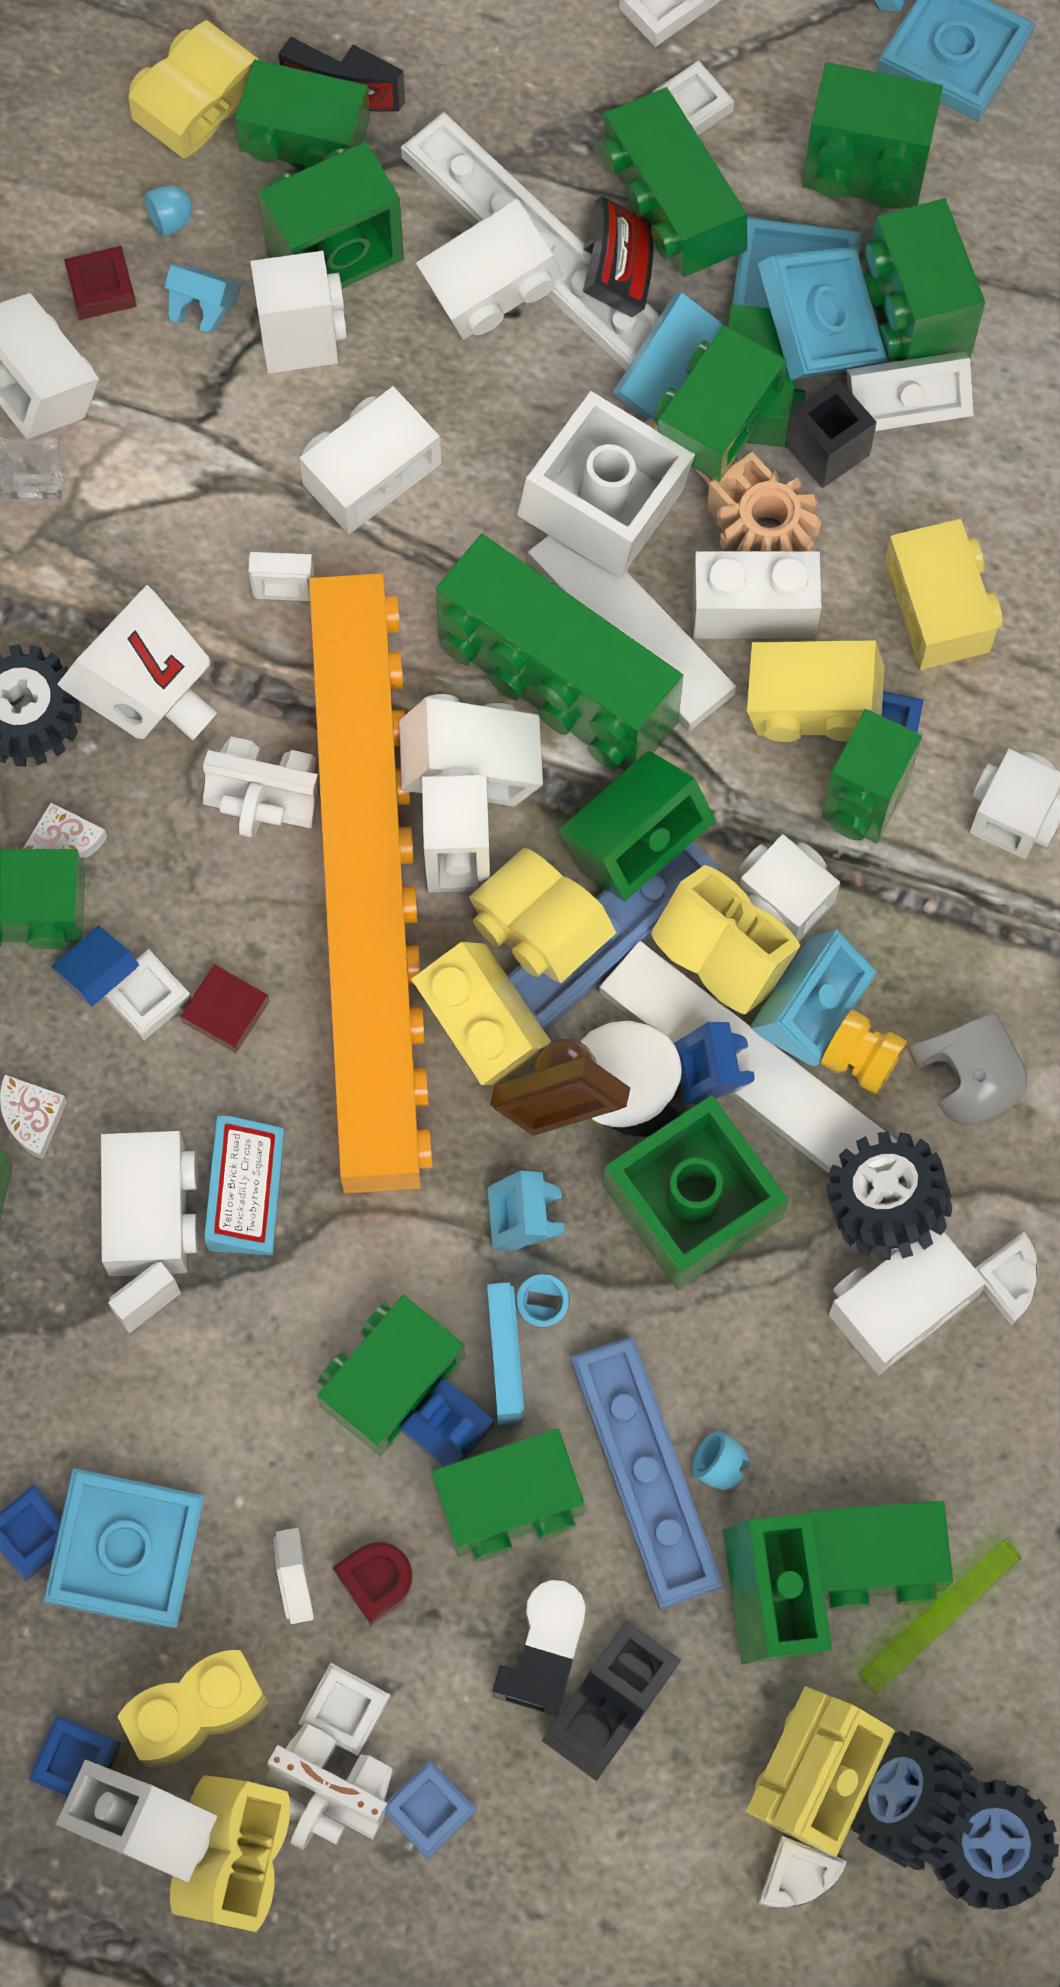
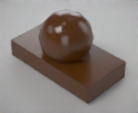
M571 1038L556 1039L540 1050L534 1063L535 1073L495 1085L490 1101V1106L535 1136L627 1107L630 1087L598 1065L596 1058L585 1044Z

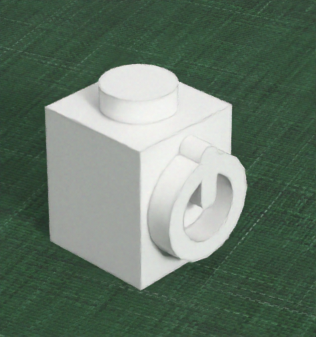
M1010 748L999 768L989 763L987 764L972 795V798L981 801V804L977 810L970 834L1023 859H1027L1034 843L1047 848L1060 824V772L1055 770L1052 762L1039 754L1032 752H1023L1021 754Z
M783 834L769 849L763 844L756 847L738 870V874L742 876L739 887L748 896L752 905L763 909L781 921L793 933L798 942L835 904L840 881L826 870L827 865L824 859L812 847L802 842L795 845Z

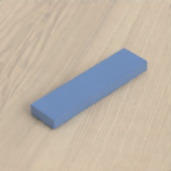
M694 842L689 844L625 902L606 889L596 897L603 905L616 934L562 983L552 980L544 973L535 978L521 965L508 975V978L545 1032L609 976L639 941L645 943L652 937V929L682 880L704 865L720 871V868Z
M633 1336L572 1356L571 1364L659 1610L722 1589L721 1577Z

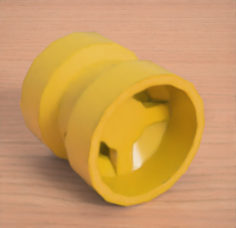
M851 1009L832 1038L820 1064L835 1073L845 1072L848 1068L852 1069L851 1075L857 1078L859 1087L877 1096L898 1063L908 1041L892 1031L884 1034L876 1031L873 1034L870 1032L872 1028L870 1019Z

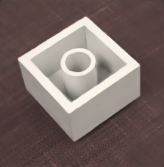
M590 391L526 477L517 516L621 579L683 492L695 454Z

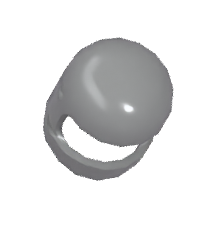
M997 1013L983 1016L940 1036L916 1042L907 1047L917 1068L926 1067L937 1062H946L952 1067L960 1082V1086L938 1104L944 1114L960 1124L974 1125L990 1121L1014 1107L1026 1091V1070Z

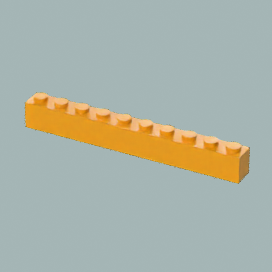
M384 573L309 578L341 1182L344 1194L421 1189L420 1169L433 1167L430 1129L418 1130L416 1106H429L427 1069L426 1067L414 1068L413 1045L425 1044L423 1006L410 1007L409 984H414L411 979L421 972L419 945L407 946L405 924L418 923L415 885L403 886L402 864H414L412 826L400 827L398 809L399 805H410V792L402 791L401 768H396L395 747H400L399 720L405 716V709L393 710L391 691L403 689L401 652L389 653L388 633L400 632L398 595L386 596Z

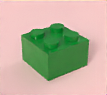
M825 62L811 122L802 188L816 190L827 197L848 196L874 201L877 205L888 209L917 206L943 85Z
M367 141L350 149H337L328 154L320 163L296 174H283L275 178L266 188L258 191L266 249L270 258L323 251L327 274L339 273L341 289L404 260L400 197Z
M946 198L876 216L872 242L866 243L867 269L863 275L872 307H876L882 323L879 325V331L887 359L895 358L897 362L965 351L971 360L985 306V299Z
M713 1095L604 1166L603 1187L677 1290L782 1220L789 1201Z

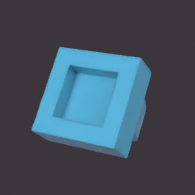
M170 265L164 286L165 289L169 290V319L177 323L184 322L190 305L200 300L199 306L203 310L200 330L214 332L220 326L230 307L236 306L242 283L189 265Z
M518 1171L487 1187L492 1250L516 1251L525 1246L549 1241L564 1233V1223L547 1221L546 1205L561 1199L562 1192L558 1186L543 1180V1172Z

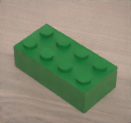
M483 533L479 535L436 586L438 638L444 651L457 662L463 665H469L472 662L488 673L491 683L506 697L512 700H518L521 697L538 709V714L544 723L557 733L567 735L571 732L588 745L590 754L608 769L617 770L620 767L626 771L647 751L650 750L654 753L678 724L684 674Z

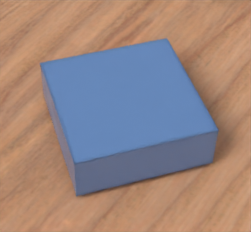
M431 1760L423 1765L387 1801L385 1810L388 1818L427 1860L477 1812V1809Z

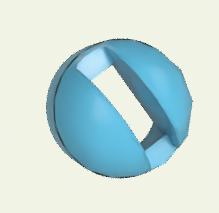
M166 185L144 193V200L150 219L161 238L179 232L188 225L192 216V202L189 195L182 188Z
M538 1274L530 1277L521 1285L517 1294V1307L521 1316L528 1323L538 1327H548L558 1323L566 1315L570 1305V1296L565 1284L557 1277L549 1274ZM529 1291L560 1296L559 1309L541 1304H527Z
M720 1430L714 1431L697 1448L691 1463V1473L695 1478L710 1487L720 1490L732 1489L744 1480V1476L739 1470H745L749 1467L746 1449L726 1433Z

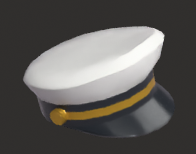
M634 1021L610 1022L596 1028L581 1040V1043L585 1044L594 1055L598 1065L630 1087L627 1107L591 1118L593 1123L600 1127L603 1125L608 1126L625 1135L647 1137L681 1115L685 1102L680 1082L682 1071L680 1056L675 1045L663 1032L650 1025Z

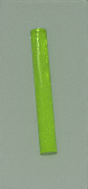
M1006 1539L1001 1540L945 1592L937 1602L931 1605L858 1673L862 1682L874 1694L882 1690L1022 1559L1018 1550Z

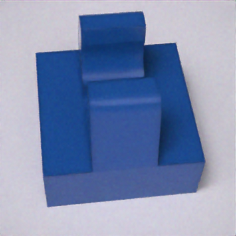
M707 1022L673 1043L680 1056L682 1067L680 1082L685 1104H699L711 1095L716 1099L737 1092L755 1080L754 1071H739L736 1054L748 1048V1042L744 1036L731 1032L729 1022Z
M443 1378L401 1427V1432L439 1465L444 1467L465 1460L494 1426V1419Z

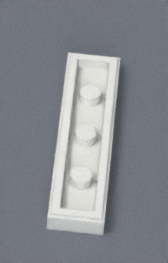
M550 535L528 551V562L538 573L684 674L679 722L689 732L735 695L736 685L627 571L620 579Z

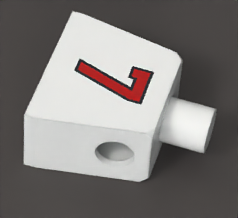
M148 585L140 591L76 659L57 684L85 705L140 739H144L162 718L166 716L191 740H194L217 714L212 707L190 689L211 665L209 657Z

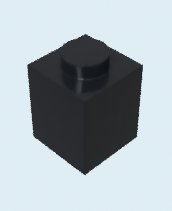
M838 378L790 411L785 445L818 484L824 488L870 456L877 422Z

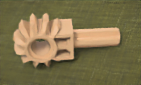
M753 451L738 462L734 460L720 483L696 470L709 484L707 510L717 519L716 525L723 531L720 535V545L723 551L812 552L813 541L811 539L819 535L821 520L819 516L814 515L817 508L815 495H800L802 483L798 477L785 485L779 483V476L776 470L770 471ZM761 518H773L779 521L781 525L774 528H766L757 524L756 521Z

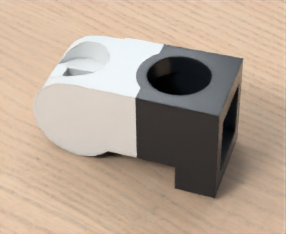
M551 1580L541 1583L532 1591L527 1601L526 1610L529 1634L519 1668L517 1670L503 1665L499 1666L492 1690L493 1698L558 1717L585 1617L583 1597L573 1585L565 1581Z

